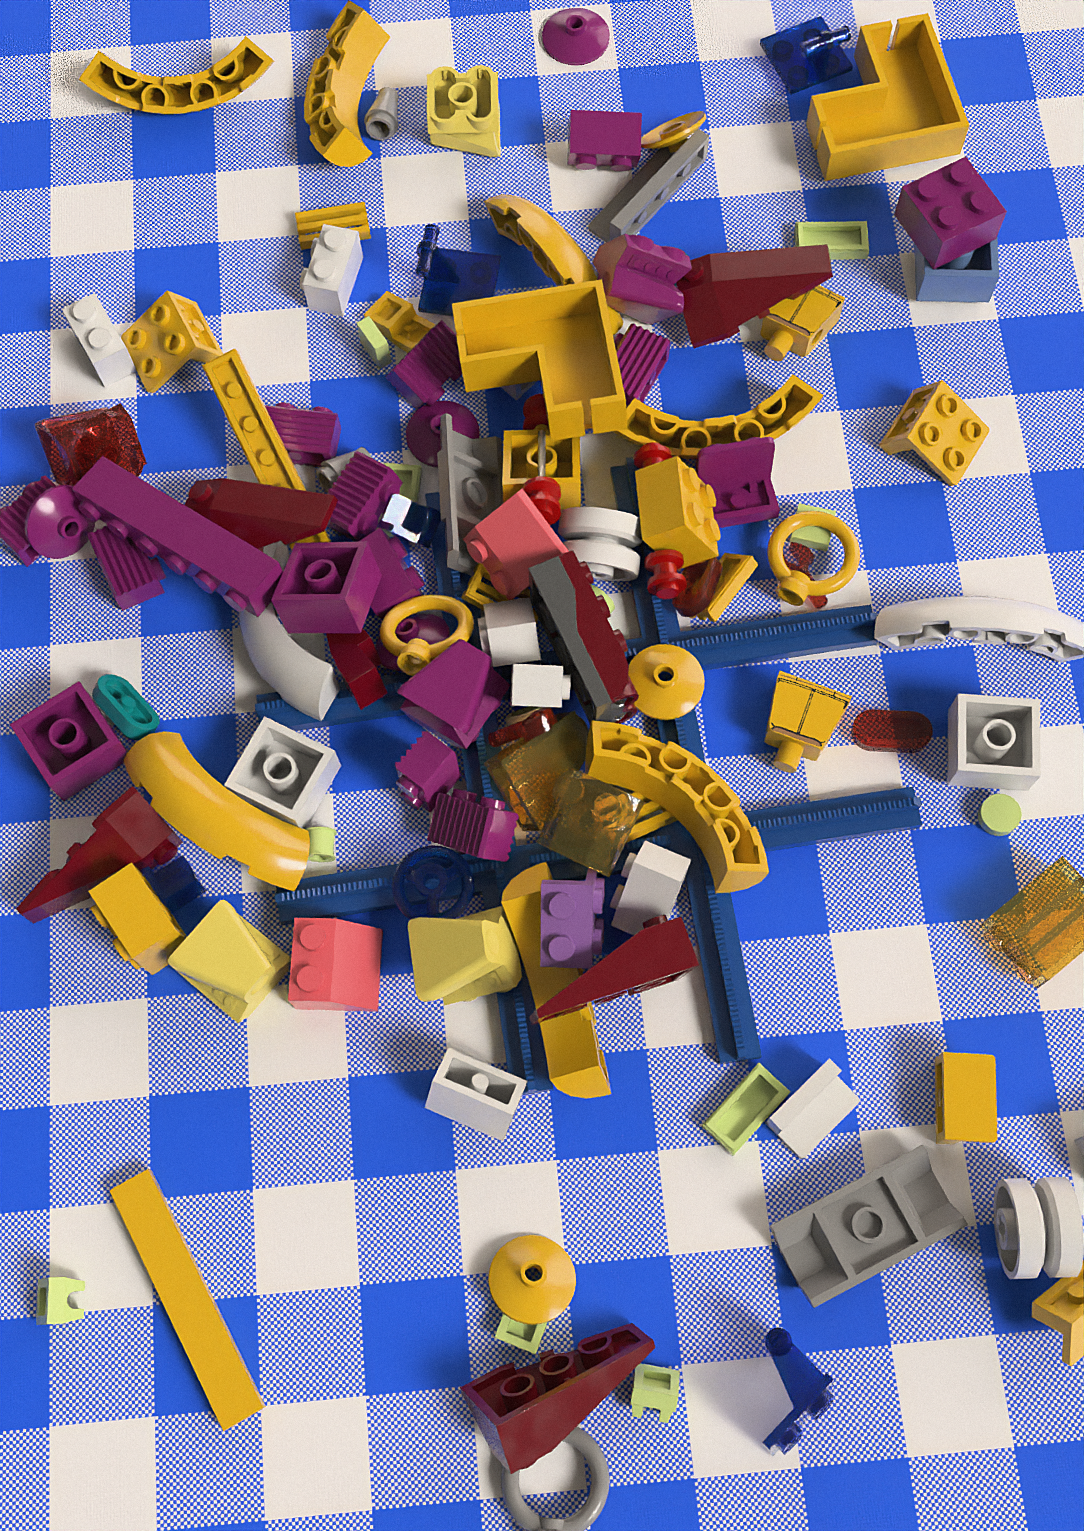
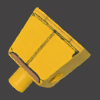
M818 285L794 300L786 298L769 308L771 314L763 318L760 335L768 340L764 348L765 354L774 361H782L788 351L801 357L807 356L839 321L845 297Z
M779 671L773 689L764 739L766 744L778 748L773 765L784 772L795 773L801 757L817 761L843 718L852 696Z

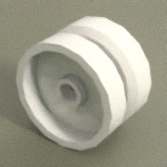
M572 507L561 511L558 533L567 540L562 543L568 551H574L579 563L583 561L587 563L594 580L629 581L638 577L640 556L631 548L639 546L643 541L639 517L618 510L598 507Z
M1043 1177L1037 1180L1033 1188L1026 1178L998 1180L994 1195V1228L999 1258L1008 1278H1037L1041 1268H1043L1049 1278L1078 1277L1084 1258V1231L1077 1195L1071 1182L1066 1177Z

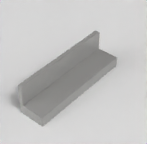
M697 129L676 152L670 153L668 147L660 148L590 222L588 226L589 231L605 242L623 234L636 235L706 161L709 135Z

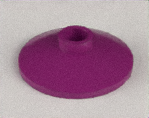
M568 8L555 13L547 20L542 31V42L546 52L556 61L567 65H585L597 60L606 51L610 40V32L605 20L599 14L584 8Z
M436 401L432 406L428 404L422 406L412 415L406 428V441L410 452L417 460L430 467L438 468L437 453L441 451L440 431L436 428L440 426L441 416L445 413L452 416L453 431L471 439L480 438L477 419L465 406L452 401Z
M58 485L47 489L34 500L27 512L25 520L27 540L31 547L44 557L61 559L75 554L88 542V533L94 531L96 522L88 519L79 510L80 502L72 490L74 486Z
M433 614L408 616L398 624L395 631L397 638L407 644L411 639L418 638L431 645L450 637L447 623L441 617ZM379 636L375 648L382 661L381 665L390 670L402 671L397 664L398 657L384 647Z

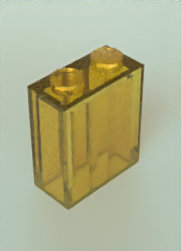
M1063 856L980 925L985 931L984 937L987 942L998 952L1003 951L1014 963L1013 969L1015 973L1025 983H1032L1037 989L1053 978L1084 951V878Z

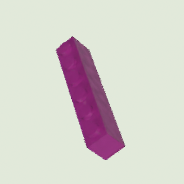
M102 456L72 488L80 502L79 510L93 522L101 520L106 523L113 534L123 540L128 537L135 541L137 547L146 555L161 557L166 565L179 575L187 573L193 577L197 585L210 594L216 591L221 594L224 600L235 610L242 612L245 609L259 617L272 602L271 599L283 573L277 560Z

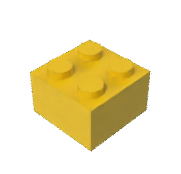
M131 862L88 891L96 903L90 909L104 928L107 927L117 937L112 943L126 962L129 960L136 970L143 967L153 976L169 965V957L187 936L153 884Z

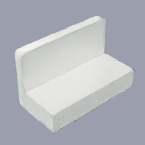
M830 1058L765 1122L800 1159L805 1158L860 1102L859 1097L837 1076L842 1070Z

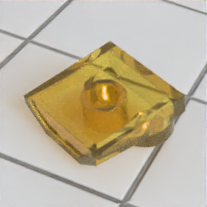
M569 767L568 771L560 775L554 784V801L537 843L610 877L645 802L614 786Z

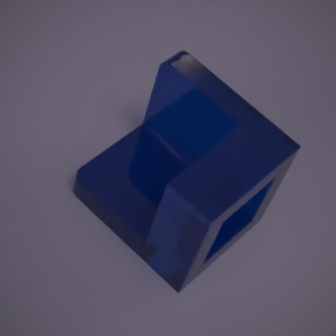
M392 493L377 528H381L416 546L429 549L441 522V513L432 507L420 505L399 494Z
M184 855L157 872H154L149 865L141 869L160 901L172 913L207 891Z

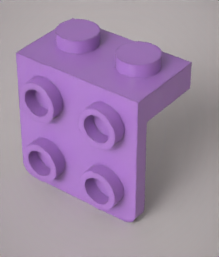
M597 867L588 868L585 881L542 880L540 967L592 968L594 955L602 954L604 918H597V914H602L605 898V878H597Z

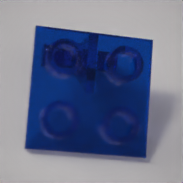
M822 16L760 39V46L790 95L848 73L853 69L852 63L840 46L841 43L851 40L849 27L845 25L831 31Z
M433 224L426 225L423 240L418 243L416 251L419 259L415 271L418 276L424 277L418 311L453 316L452 303L494 297L501 265V255L439 248L436 245L440 233L439 227Z
M778 1327L773 1328L767 1333L765 1344L794 1408L762 1442L772 1457L778 1450L786 1455L803 1437L800 1426L810 1416L815 1421L820 1419L834 1403V1395L832 1394L834 1379L828 1373L824 1375L792 1343L788 1331Z

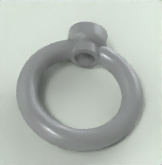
M576 1427L563 1442L577 1448L588 1462L591 1472V1489L584 1505L567 1518H546L533 1512L525 1503L520 1492V1470L510 1474L502 1466L501 1490L504 1502L514 1520L526 1531H584L594 1523L602 1512L609 1492V1469L600 1446L581 1428Z

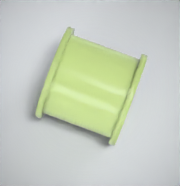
M329 827L306 828L305 830L309 831L310 837L307 861H334L336 858L334 856V840L337 831Z

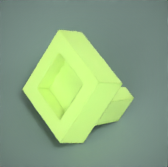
M67 1277L38 1279L36 1325L63 1324L84 1318V1309L70 1308L67 1304V1298L71 1292L84 1291L85 1281Z
M640 1363L635 1368L631 1394L632 1417L641 1418L643 1408L650 1407L660 1409L659 1422L668 1423L672 1413H676L680 1371Z

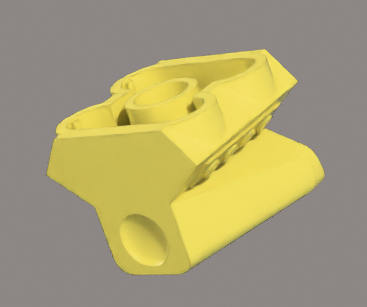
M477 65L470 68L466 73H458L452 67L442 66L433 70L431 74H427V127L431 145L488 157L501 156L498 72H493L487 66Z
M223 899L216 903L171 954L168 964L233 1020L239 1023L253 1013L288 972L291 965V957L240 916L234 907Z
M503 906L457 919L418 917L409 920L408 934L415 990L420 1001L430 1002L443 997L444 1006L460 1001L470 1002L477 997L491 993L508 992L515 988L521 980L522 972L518 946Z

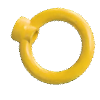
M821 511L799 512L784 519L773 531L767 548L770 568L778 581H780L775 590L776 594L783 601L791 605L801 606L807 596L828 595L848 584L855 575L860 561L859 544L850 527L836 516ZM817 526L835 534L844 548V561L840 570L832 577L819 581H811L804 573L790 570L783 558V546L787 537L792 532L802 527Z
M437 594L421 595L397 604L386 614L380 625V639L384 647L398 657L397 664L404 673L413 676L458 639L467 642L473 633L474 619L469 608L453 597ZM421 611H445L454 615L458 620V627L450 637L431 645L418 638L411 639L407 644L399 640L395 633L398 624L403 619Z

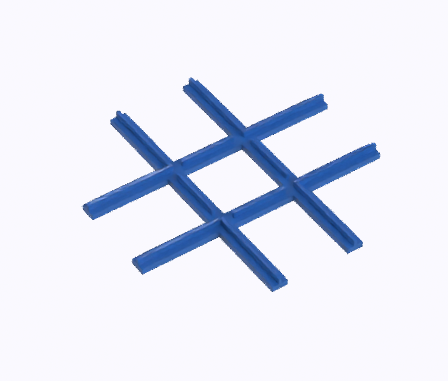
M633 456L626 457L625 465L610 467L616 508L618 511L630 513L640 518L635 471L640 468L635 466ZM439 492L426 493L425 499L439 595L453 597L469 608L474 619V629L467 643L482 651L477 619L482 618L481 610L461 598L464 591L467 590V584L472 576L447 567L446 522L441 521ZM644 541L639 546L631 548L640 556L638 577L630 580L640 638L625 640L628 651L625 652L628 666L639 652L658 644H670L685 649L697 659L703 671L878 644V640L874 638L875 623L878 615L877 612L872 611L871 604L680 632L674 598L660 599L647 590V581L654 576V573L649 572L645 568L644 560L647 555L655 552V550ZM442 611L443 620L447 623L451 636L458 627V620L454 615ZM554 650L540 652L541 660L517 663L561 666ZM513 664L493 667L511 685ZM661 672L658 675L662 681H670L673 678L669 672ZM406 673L380 676L387 694L360 710L351 697L344 681L337 682L340 690L322 721L294 708L284 701L278 692L256 695L257 704H255V712L258 716L259 725L265 716L293 731L406 715L400 707L407 698L397 693V691L412 676ZM511 686L502 697V700L510 699ZM695 708L686 715L676 719H655L660 742L665 744L668 741L674 742L706 764ZM495 710L481 727L478 738L470 743L467 749H462L467 791L477 793V802L481 801L482 796L505 801L504 810L511 811ZM914 787L744 812L751 827L755 826L757 828L765 852L920 829L922 826L919 813L922 803L920 797H916ZM678 820L616 848L610 845L603 833L516 846L514 835L512 837L513 843L510 845L511 851L508 853L509 859L506 862L483 859L466 853L302 878L295 891L276 886L277 894L274 897L275 903L278 906L279 922L281 925L294 924V918H334L483 895L484 909L488 910L502 906L501 900L506 886L514 877L530 867L546 862L553 880L586 879L589 867H597V877L617 875L622 873L629 854L638 855L644 842L648 841L691 859L685 876V883L719 1065L760 1059L762 1057L731 892L715 893L712 874L702 850L693 836ZM519 952L522 978L512 990L505 993L497 992L508 1073L527 1081L522 1095L553 1091V1084L549 1079L540 1023L531 1025L529 1016L536 1010V1006Z

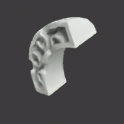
M279 541L265 546L263 553L277 560L282 571H284L290 556L287 545ZM272 602L259 617L245 609L239 612L240 629L245 647L262 679L266 680L288 704L302 713L322 721L340 690L332 665L314 657L294 642L280 624L278 613Z
M950 596L919 599L889 605L881 609L875 623L874 638L896 651L918 646L942 644L946 642V636H950L960 640L971 639L973 643L1003 645L1007 641L1015 644H1026L1028 650L1051 657L1060 663L1084 658L1083 622L1052 608L1026 601L985 596Z

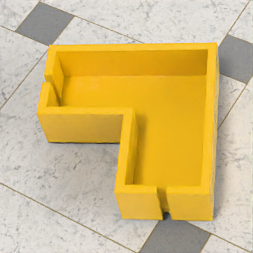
M928 13L897 19L889 51H887L893 27L891 20L860 26L854 59L864 85L811 96L806 127L813 148L817 150L816 157L824 181L959 155L961 153L970 125Z
M602 279L452 303L460 364L466 392L541 380L551 441L585 436V429L592 428L593 434L627 429L626 398Z

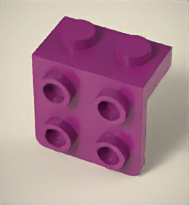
M751 437L745 441L712 444L698 451L696 473L706 485L709 484L715 493L716 506L713 507V514L719 528L779 517L780 508L771 481L775 443L772 437Z

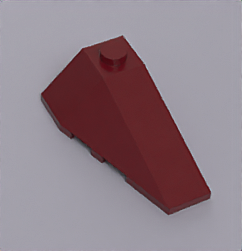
M827 244L707 254L690 260L692 269L676 283L677 288L684 296L683 315L693 348H698L730 338L740 332L738 326L755 316H758L759 319L771 314L769 308L786 298L794 300L832 278L833 273L829 248Z
M219 478L196 481L189 490L188 498L184 505L263 552L265 546L279 541L284 545H288L324 532L338 499L330 494Z
M132 786L92 822L91 825L96 831L86 842L82 844L75 842L66 853L69 856L64 867L48 872L18 905L16 910L33 924L91 898L89 890L131 862L142 874L153 870L158 864L163 865L169 862L176 855L177 847L183 842Z
M660 915L643 922L644 929L640 930L535 1010L529 1016L531 1025L577 1012L588 1007L587 1003L594 1001L595 1005L605 1004L627 994V991L629 996L684 977L699 966V962L682 917L668 921L666 915Z
M633 1323L584 1338L578 1343V1349L567 1353L554 1354L553 1349L539 1353L540 1362L519 1369L515 1368L514 1362L499 1366L465 1384L460 1389L491 1452L509 1473L513 1474L518 1470L532 1466L536 1460L552 1452L656 1348L654 1340Z

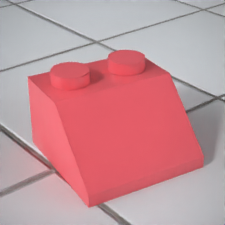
M523 489L478 523L463 538L467 544L470 556L476 562L484 565L490 574L491 583L500 594L505 595L508 600H513L530 587L528 568L569 552Z
M294 918L288 1001L297 1010L378 1012L383 929L332 918Z

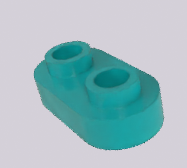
M112 674L103 675L98 679L92 691V697L96 704L127 738L140 740L149 734L155 733L160 723L158 714L127 680Z

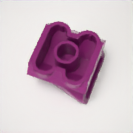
M623 234L599 246L592 263L598 271L597 280L602 279L607 306L649 325L683 312V293L674 286L678 280L692 269L690 258L683 250L670 246H659L645 236Z
M458 639L402 684L397 693L407 698L400 709L411 720L453 746L467 749L470 743L478 738L481 727L490 714L500 706L502 697L511 685L493 669V662L490 656L466 641Z

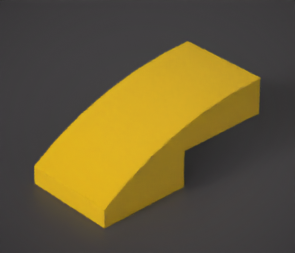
M386 291L364 314V318L369 316L384 337L406 353L436 325L417 315L413 304L389 291Z

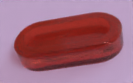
M717 557L684 568L682 575L686 578L687 586L677 597L672 598L673 606L682 617L695 616L710 604L723 571V566Z
M866 710L855 718L851 727V736L854 743L863 750L875 752L916 753L928 745L933 735V728L929 719L915 711Z

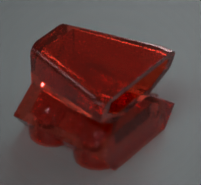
M121 403L111 408L104 407L45 418L35 423V429L51 471L59 485L75 486L102 456L139 477L143 467L147 464L132 418Z

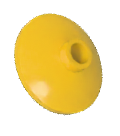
M691 112L659 125L641 138V147L649 149L668 147L670 153L676 152L688 140V137L704 123L707 118L705 112Z
M670 644L653 645L639 652L629 664L628 675L639 695L638 700L634 704L637 710L644 715L659 720L676 719L689 713L699 703L705 682L703 670L697 659L685 649ZM661 672H669L673 678L670 681H662L658 675Z
M526 1235L507 1242L499 1249L490 1265L488 1285L494 1303L503 1314L516 1322L536 1325L555 1319L568 1307L575 1291L576 1274L569 1255L560 1245L542 1236ZM529 1268H536L540 1271L542 1277L538 1281H531L526 1277L525 1272Z

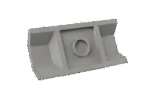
M445 413L441 416L440 420L441 451L437 455L441 521L446 522L447 567L473 576V571L478 562L470 556L467 544L463 538L478 523L504 503L502 440L496 436L471 439L453 431L452 416Z
M921 1145L770 1225L776 1245L797 1286L810 1305L815 1308L964 1228L968 1223L964 1216L950 1203L932 1171L928 1152L924 1145Z

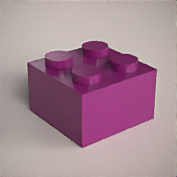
M965 156L902 186L894 216L934 270L995 240L1007 211Z
M368 542L295 543L271 601L288 633H361L382 574Z
M80 681L10 724L49 787L63 801L123 764V760L128 752L94 699Z

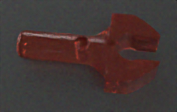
M791 542L789 550L797 559L798 565L796 566V564L788 562L783 554L787 567L790 570L800 571L807 575L811 581H815L808 571V566L813 563L815 556L809 547ZM826 595L807 596L816 609H821L828 603Z
M544 707L534 711L525 720L489 733L488 741L495 748L522 737L527 741L552 728L551 725L558 721L551 707Z

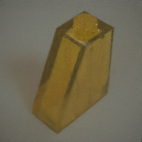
M575 711L555 714L545 723L539 725L484 762L511 812L518 814L519 819L517 822L522 831H541L547 827L585 761L589 729L585 721Z

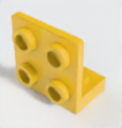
M168 290L121 335V339L136 367L135 369L146 391L150 393H155L190 359L196 362L207 363L223 354L198 304Z
M941 380L912 391L879 446L888 455L913 449L949 486H954L961 480L990 430L965 402Z

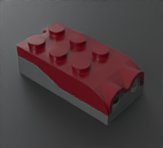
M571 550L528 568L531 604L561 666H563L565 674L570 675V684L589 723L591 724V721L594 720L621 724L632 718L638 711L634 702L638 700L639 695L628 675L629 666L625 656V652L628 651L627 644L619 629L613 631L607 619L611 617L606 600L602 595L596 596L591 587L594 580L585 561L579 563L574 551Z

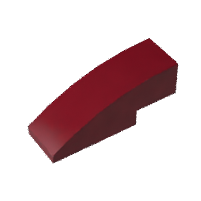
M363 628L361 633H326L331 655L351 697L360 710L386 695L387 690L376 668L382 664V661L369 634Z

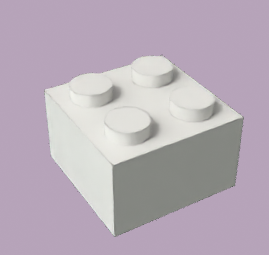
M958 694L948 709L947 785L1029 791L1041 777L1040 699Z
M264 716L224 786L263 812L294 826L306 829L339 771L341 764L335 750Z

